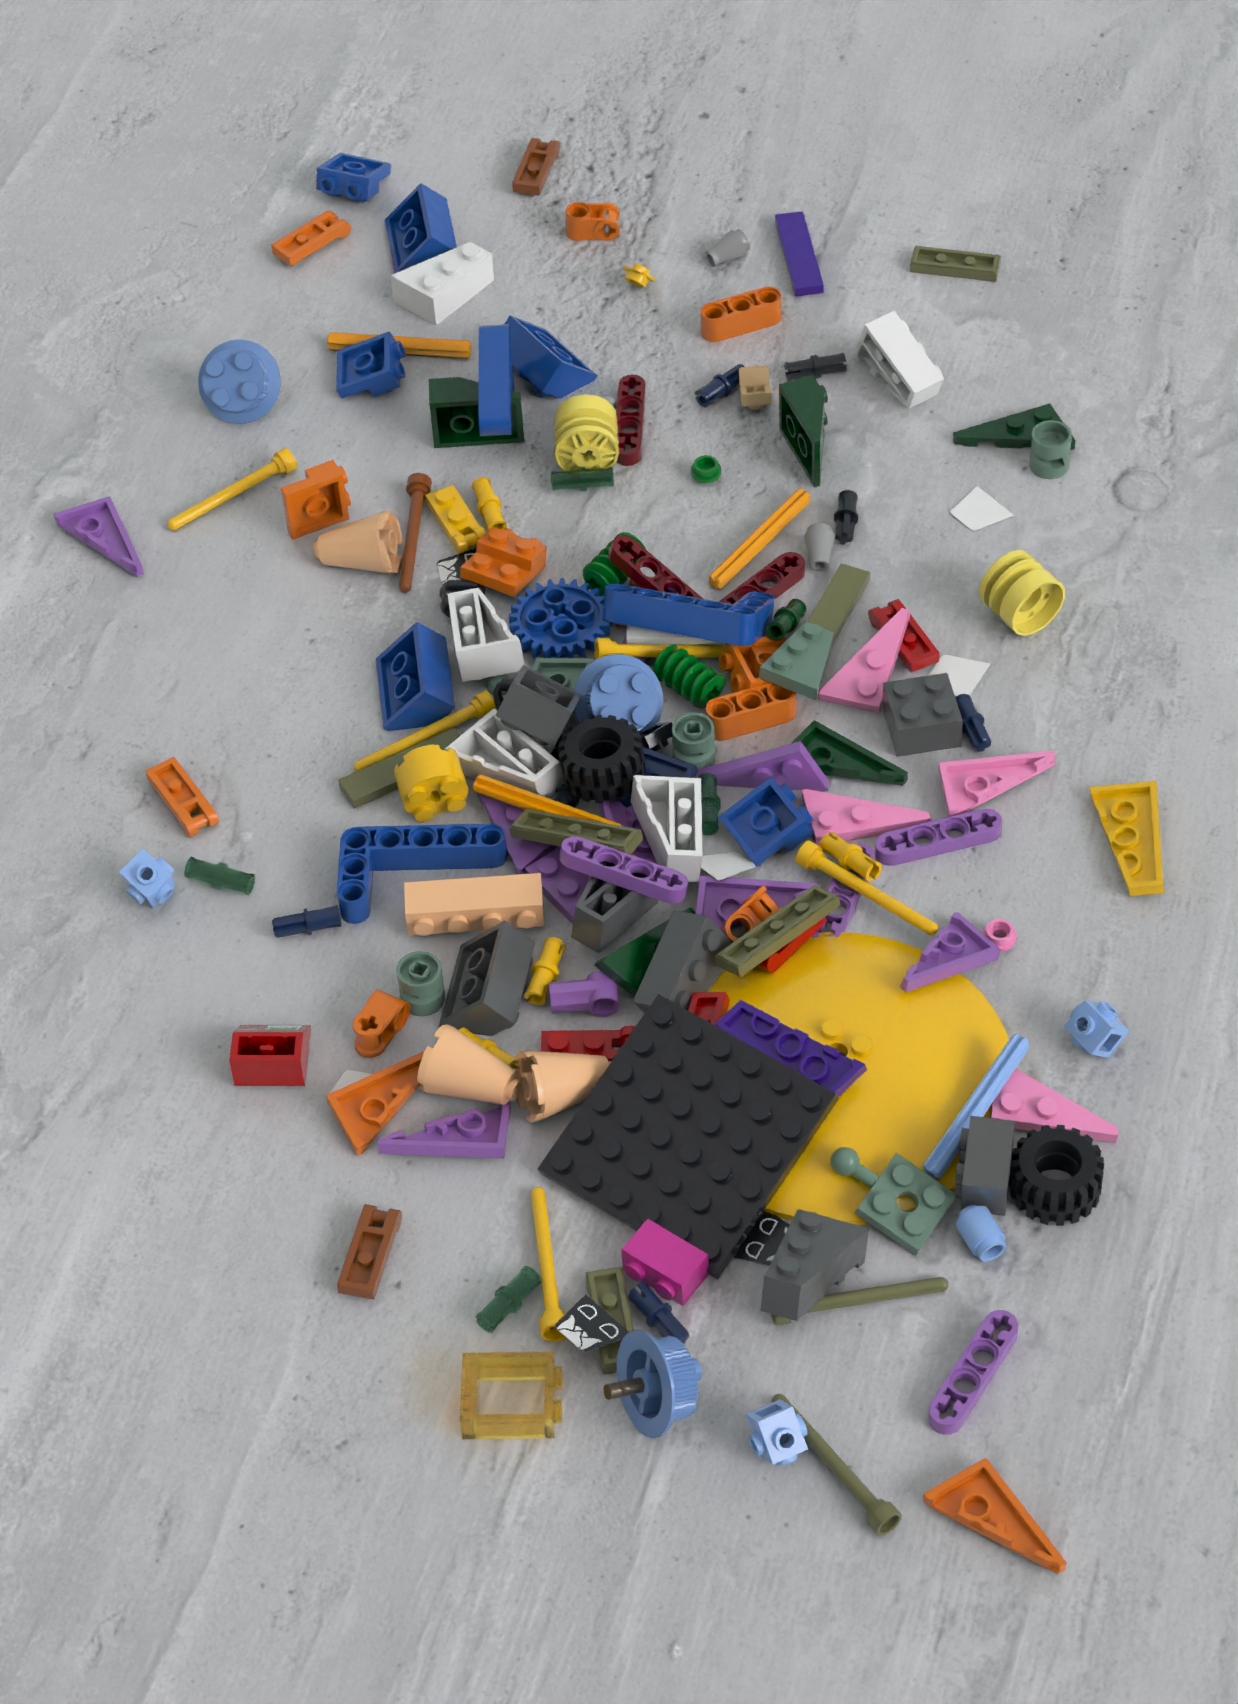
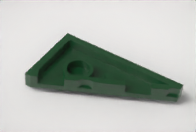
M1049 403L953 432V442L955 445L977 447L978 441L997 442V448H1031L1032 430L1038 423L1048 420L1060 421L1062 423L1063 421ZM1072 436V440H1071V448H1070V450H1074V449H1075V441H1076V440L1074 439L1073 436Z
M815 720L792 742L801 741L825 775L903 786L908 781L907 771Z
M690 907L687 908L686 910L682 911V912H687V913H692V914H695V913H696V912H695L692 908H690ZM670 919L596 961L594 966L634 998Z

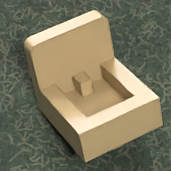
M768 366L740 367L739 388L742 406L758 410L765 408V405H771L772 392Z

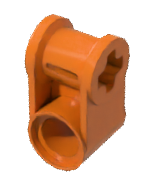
M574 202L569 204L565 210L566 236L575 241H609L615 239L620 232V227L617 223L620 216L619 208L613 203ZM606 210L608 211V218H605ZM605 225H608V233L605 232Z
M765 885L745 900L741 907L721 925L720 930L732 942L739 939L733 936L730 931L732 922L737 921L743 924L747 933L783 908H779L766 893L767 888Z
M375 990L369 997L366 1005L353 1020V1031L357 1035L355 1039V1050L357 1053L367 1058L381 1055L396 1033L406 1024L411 1009L410 1003L383 991Z

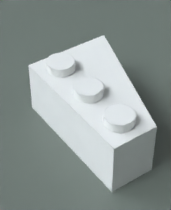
M468 242L390 275L393 301L437 326L494 281L492 253L472 242Z
M895 311L865 324L853 356L858 362L864 360L871 366L870 373L874 377L880 375L888 382L886 388L908 409L938 395L944 381L940 368L932 363L926 355L923 345L915 340L909 331L907 323L900 319Z
M479 588L448 593L455 651L462 682L481 680L487 677L520 671L522 666L525 665L520 640L509 631L504 619L498 617L495 608Z
M495 708L445 748L446 751H449L448 747L456 751L464 776L472 779L482 774L546 798L552 797L556 793L555 790L561 784H565L560 762L520 729L513 730L502 724L501 719L495 716L497 713Z
M634 775L631 804L657 864L679 871L687 877L688 882H699L702 863L701 778Z

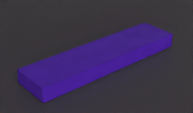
M803 211L775 214V224L795 297L824 293V284Z

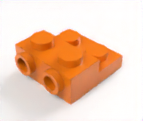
M334 460L306 469V479L281 488L287 529L292 540L349 520L348 506L351 505V500L344 484L348 483V478L342 466L338 467Z
M492 527L477 541L476 553L461 566L460 577L515 597L546 567L547 546L543 545L536 538L519 537L511 529Z
M761 637L749 646L725 644L723 652L719 656V667L723 672L728 671L731 677L730 687L733 693L769 683L759 678L760 666L787 640L786 637L780 641L771 640L769 637Z

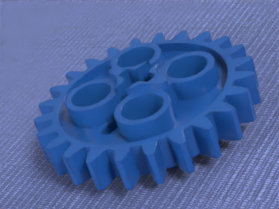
M561 578L559 584L555 585L551 579H548L547 586L545 587L535 583V591L526 588L525 597L517 596V604L511 605V614H509L510 632L519 638L523 653L531 650L532 658H536L540 654H543L544 658H551V656L555 658L565 656L567 658H574L575 654L586 658L585 650L588 649L594 652L596 638L610 636L612 622L602 618L604 596H599L598 588L589 591V583L587 582L579 587L577 586V579H574L570 585L565 584L564 578Z

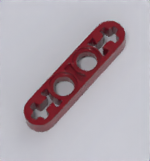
M634 374L622 377L618 384L616 415L619 455L617 463L623 466L637 464L642 456L646 386L645 380L641 376ZM630 389H635L634 395H629ZM627 407L638 408V410L634 412L624 411V409ZM629 427L636 429L632 433H625L622 430ZM625 445H631L630 452H625Z
M628 536L615 538L609 549V559L638 586L665 592L664 588L669 587L676 590L678 595L703 599L636 540ZM640 568H650L655 573V576H645Z
M796 552L781 554L719 602L734 604L749 592H765L774 595L775 599L804 577V557ZM768 580L777 583L773 587L761 585L762 582Z

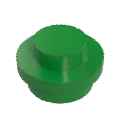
M703 455L695 459L691 466V476L697 482L712 483L720 478L721 466L716 458Z

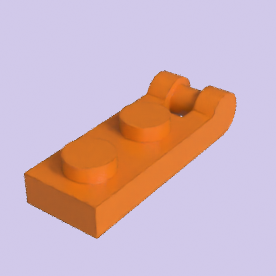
M325 211L271 245L272 254L291 267L336 238H346L351 231V225L343 219L338 220V216L332 211Z
M175 757L145 770L147 780L179 821L189 838L198 834V829L205 826L212 827L219 823L215 810ZM196 811L201 813L193 818L190 815Z

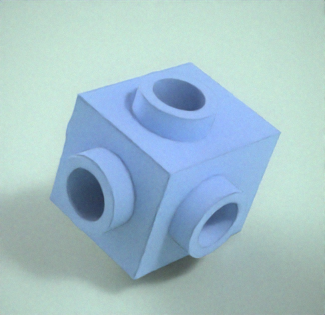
M144 849L119 871L123 881L129 886L126 890L127 893L140 905L145 901L152 908L158 903L162 904L167 901L177 885L171 875L174 869L163 858L159 857L155 860Z
M1084 1000L1083 1003H1080L1073 1009L1071 1018L1064 1025V1028L1073 1036L1071 1041L1076 1047L1084 1052H1088L1090 1055L1106 1058L1111 1056L1130 1032L1117 1018L1118 1012L1105 1001L1098 1003Z
M780 1399L746 1414L753 1433L748 1436L749 1442L757 1457L761 1456L773 1465H785L795 1461L798 1458L797 1454L808 1450L804 1439L808 1435L806 1425L799 1414H795L793 1406Z

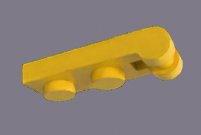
M454 485L425 495L427 506L458 554L468 551V547L477 545V541L486 532L482 526H479Z

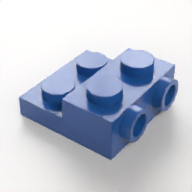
M339 153L317 167L316 189L329 196L345 195L354 201L366 202L379 193V182L391 174V163Z
M389 331L338 350L336 391L343 399L369 389L373 397L399 388L400 379L406 377L405 369L400 362V359L406 357L402 343L396 341Z
M772 776L718 816L756 867L782 847L789 852L814 833V830L809 825L814 821L812 816L803 805L796 808L793 804V801L797 799L786 783L779 786Z

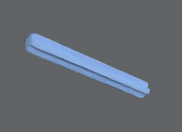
M1018 1034L1011 1036L923 1164L926 1174L934 1179L942 1177L959 1152L962 1128H969L970 1116L983 1117L1029 1050L1030 1046L1025 1037H1021Z

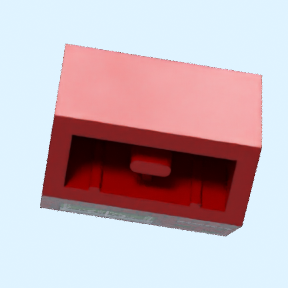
M240 1025L233 1031L229 1058L234 1085L305 1086L311 1025Z

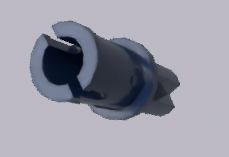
M738 364L723 375L716 374L710 383L695 391L697 402L702 407H707L723 395L728 396L731 393V389L739 384V368L745 366Z
M960 694L955 698L963 720L962 732L967 734L973 748L978 752H983L985 748L991 746V739L983 725L984 717L975 709L970 695Z
M338 905L307 911V908H305L303 913L277 917L272 920L273 932L277 938L308 932L309 936L312 935V931L342 926Z
M646 1282L637 1284L638 1288L642 1291L641 1295L635 1288H632L628 1294V1299L646 1317V1324L649 1327H655L663 1337H676L684 1345L689 1337V1332L671 1313L672 1307L668 1303H663Z

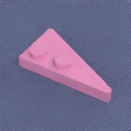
M901 608L820 689L819 699L880 713L883 704V682H890L910 618V610Z
M1054 750L939 762L938 772L948 817L964 814L1055 766Z
M802 790L803 805L814 819L809 825L814 830L812 836L817 845H820L822 837L826 833L829 835V832L836 833L837 836L845 841L880 836L885 832L931 821L930 814L926 811L815 790Z
M1018 1069L1014 1070L991 1104L990 1118L1015 1121V1129L1027 1131L1035 1129L1039 1132L1041 1131V1126L1049 1125L1053 1129L1057 1128L1058 1124L1065 1125V1129L1070 1131L1074 1127L1080 1130L1082 1137L1087 1134L1093 1140L1116 1143L1118 1137V1127Z

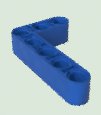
M509 324L479 326L480 436L511 435V391H515Z
M609 584L605 587L602 618L613 623L732 645L749 646L766 634L765 630L769 627L767 625L773 619L775 596L765 592H749L734 604H727L634 586Z
M491 823L364 826L345 830L340 839L337 896L341 918L347 923L358 924L369 917L371 912L373 871L485 869L502 866L508 858L505 830L501 826Z

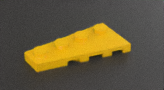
M1147 781L1089 787L1091 799L1129 896L1164 894L1157 782Z

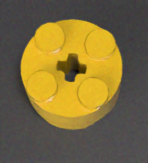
M433 744L418 747L403 756L404 762L399 767L396 764L394 768V775L404 808L408 813L414 815L415 819L419 822L429 821L435 814L447 811H460L466 806L467 782L458 754L450 747H448L449 751L441 750L439 745Z

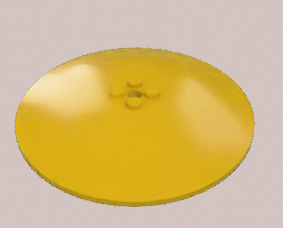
M822 932L819 933L818 938L811 937L775 972L763 971L757 965L742 977H738L724 970L708 992H726L730 999L728 1011L737 1002L742 1000L779 1019L780 1023L794 1030L796 1028L808 1034L809 1038L823 1045L827 1044L844 1053L846 1057L852 1060L856 1059L866 1065L867 1071L838 1097V1101L764 1210L779 1218L790 1221L793 1220L797 1210L800 1209L855 1225H866L869 1223L856 1215L855 1211L871 1188L853 1177V1175L840 1176L836 1174L830 1164L833 1152L841 1147L852 1148L857 1152L860 1164L879 1177L896 1153L924 1171L923 1164L1009 1041V1038L994 1008L985 996L961 973L906 993L900 988L908 969L919 962L922 950L896 940L874 935L842 932L839 937H826L827 935L833 936L835 933ZM991 1105L983 1117L990 1118ZM960 1150L942 1177L935 1179L952 1192H955L956 1188L955 1178ZM907 1196L897 1198V1204L901 1210L905 1212L915 1210V1204L911 1198Z

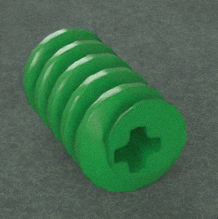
M621 532L615 536V538L619 536L631 537L645 548L636 536L628 532ZM614 540L610 541L606 548L602 549L583 569V578L585 583H589V590L598 588L599 596L605 595L606 585L624 584L628 579V576L609 559V549Z
M675 644L666 647L654 662L653 672L658 680L663 682L668 688L673 689L676 694L682 695L686 701H690L697 708H705L710 700L719 697L726 684V679L723 675H716V671L713 668L707 669V665L704 662H698V659L694 655H689L687 650H677Z

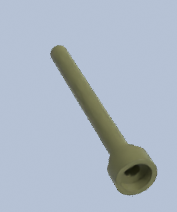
M936 1277L827 1294L807 1313L943 1292L947 1290L949 1283L944 1277ZM771 1314L775 1326L790 1324L791 1319Z
M782 1394L774 1395L771 1401L773 1403L781 1399L793 1406ZM793 1406L795 1414H799L806 1425L808 1435L804 1437L806 1444L866 1509L865 1515L868 1517V1525L879 1536L886 1535L899 1524L902 1514L891 1502H885L883 1499L878 1500Z

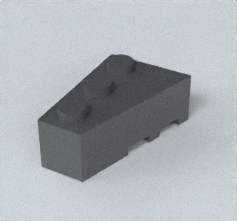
M600 862V864L603 866H616L615 864L610 862ZM641 873L632 874L633 876L638 878L647 877L646 875ZM592 877L591 880H588L575 907L571 938L600 953L653 908L659 900Z
M674 910L634 997L633 1003L645 1013L659 994L688 1010L693 992H708L724 971V969L717 966L715 955L733 942L707 916Z
M798 1209L764 1276L760 1311L794 1321L800 1319L824 1298L827 1289L833 1284L838 1286L845 1280L847 1272L853 1267L859 1268L865 1263L869 1228Z

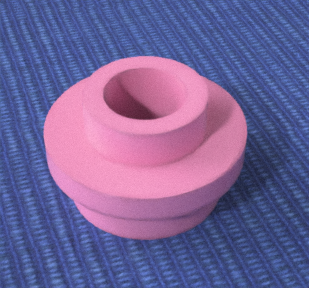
M1005 919L990 921L982 932L1001 949L1000 952L1011 949L1017 940L1016 930Z

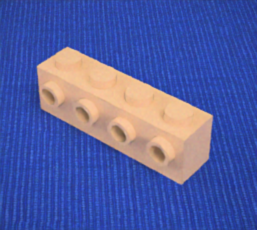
M541 873L404 882L405 919L408 936L484 931L504 920L515 928L528 929L545 926Z

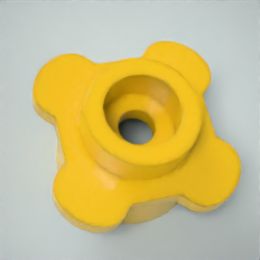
M634 263L632 268L628 266H623L622 268L627 271L624 279L635 286L646 288L648 281L655 282V278L648 275L650 270L642 265Z

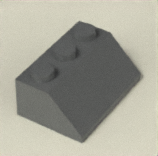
M504 920L461 944L438 1027L445 1024L451 1025L458 1030L465 1027L473 1034L493 1036L505 1029L511 1028L519 1017L518 1009L521 997L526 990L525 981L528 970L533 962L532 954L535 941Z

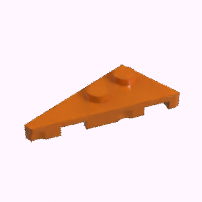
M424 1051L326 1095L329 1107L357 1156L365 1151L421 1085L417 1082V1076Z
M987 1458L980 1460L923 1494L925 1505L1056 1574L1066 1570L1065 1559Z

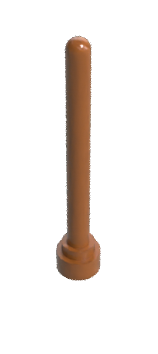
M413 473L407 479L406 491L411 498L399 583V589L405 593L409 592L412 587L423 500L426 499L425 495L431 492L432 480L423 473Z

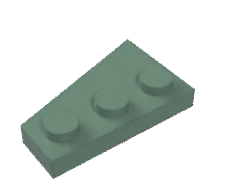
M804 622L760 666L759 678L816 700L824 668L831 650L834 632L826 630L817 624Z

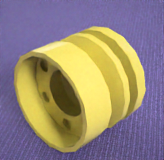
M588 394L573 396L563 401L556 409L553 418L557 464L564 471L574 476L582 477L597 476L610 470L617 462L619 455L618 423L615 408L609 401L599 396Z
M1015 550L1003 555L989 567L979 586V598L996 615L1000 616L1003 622L1017 635L1027 636L1045 628L1055 618L1063 605L1065 588L1049 571L1044 570L1041 564L1034 560L1027 551Z

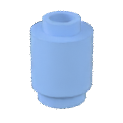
M970 1205L959 1213L956 1228L974 1256L979 1257L981 1261L987 1262L997 1258L1005 1251L1007 1247L1004 1242L1005 1235L986 1206Z

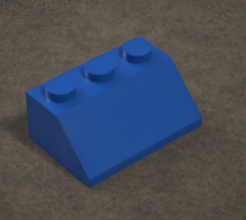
M422 183L385 219L395 273L457 248L447 198Z
M509 315L504 325L509 324L512 361L513 365L517 368L515 373L522 379L531 381L534 384L532 387L534 391L544 397H548L550 394L563 398L595 381L598 375L547 329Z
M416 622L376 658L383 728L387 731L426 727L449 715L455 708L446 637Z

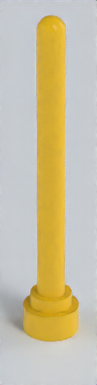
M286 447L274 453V457L271 458L269 464L169 519L167 522L168 528L170 530L179 529L276 473L280 475L294 471L298 468L295 457Z
M596 638L594 652L596 660L612 654H624L632 657H658L669 645L617 644L616 641H611L610 638ZM676 645L677 650L685 649L689 655H694L696 658H719L725 645Z
M487 690L474 695L473 700L469 702V706L356 761L354 770L357 772L452 729L474 717L477 719L484 717L492 709H496L493 697Z
M808 840L800 847L795 858L797 865L807 871L811 869L817 871L819 869L926 934L934 935L937 933L938 926L935 922L825 858L826 854L822 852V847Z
M535 1187L531 1191V1202L545 1308L542 1317L539 1319V1329L543 1340L556 1342L566 1339L555 1327V1324L565 1314L559 1307L545 1191L541 1187Z

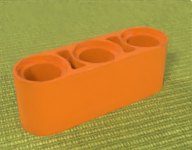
M762 287L705 304L700 311L702 338L709 342H720L778 324L782 318L781 292L774 287Z
M769 682L710 700L706 705V716L713 721L715 726V740H729L792 721L797 713V693Z

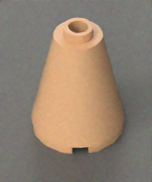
M382 511L320 534L318 540L313 545L316 559H320L323 565L390 574L398 573L402 566L403 554L398 555L397 545L403 544V538L396 515L390 514L391 511Z
M442 1025L433 1036L439 1039L434 1048L427 1045L419 1065L417 1082L423 1084V1086L419 1087L421 1091L505 1105L509 1100L513 1101L516 1099L521 1088V1081L518 1080V1072L451 1025Z
M530 1050L518 1052L515 1060L521 1059L520 1068L514 1070L518 1072L521 1088L517 1095V1101L520 1109H528L530 1116H525L526 1120L538 1122L584 1102L611 1062L602 1055Z

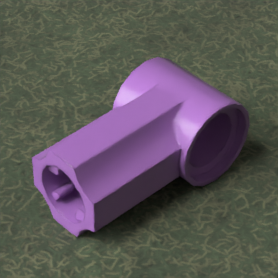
M600 970L592 972L585 980L549 983L552 1014L589 1010L595 1016L606 1017L615 1014L619 1010L618 984Z

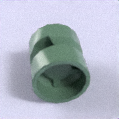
M1048 420L1038 423L1033 428L1029 466L1036 476L1044 479H1056L1064 476L1068 471L1072 433L1066 424L1060 421Z
M695 712L686 713L676 718L672 724L673 758L696 765L698 770L715 764V726L713 721L708 716Z
M425 951L411 952L403 956L396 968L400 999L410 1003V1014L423 1017L436 1013L445 1002L443 975L439 959Z

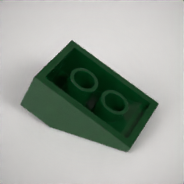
M813 375L779 384V430L815 488L820 486L824 426L828 423L825 403L828 402V396L825 387L819 385Z
M461 377L429 379V406L434 448L525 442L521 393L511 391V435L480 436L479 382Z

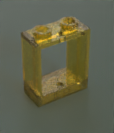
M554 1352L463 1353L460 1401L462 1439L555 1438V1423H562V1400H556V1390H563V1367L555 1365ZM545 1380L544 1414H479L480 1381Z

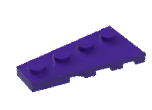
M742 1000L737 1002L715 1023L716 1027L836 1093L838 1097L867 1071L864 1063L856 1059L852 1060L840 1054L839 1050L809 1038L808 1034L780 1023L779 1019Z

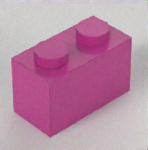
M650 1219L643 1223L621 1249L623 1270L631 1279L637 1282H646L662 1298L666 1300L672 1299L682 1306L709 1275L707 1272L709 1267L707 1253Z

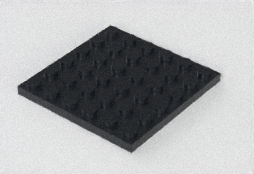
M658 994L544 1158L538 1170L545 1177L636 1231L647 1219H650L707 1253L709 1260L707 1272L718 1280L838 1101V1096L822 1085Z

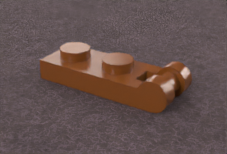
M531 138L512 182L513 192L540 196L554 160L559 156V141L550 140L548 143L541 142L539 138Z
M365 1204L363 1206L337 1283L338 1293L375 1299L395 1234L401 1225V1210L390 1208L387 1212L377 1210V1206ZM374 1224H377V1225H382L383 1227H382V1228H379V1227H373V1226H374Z

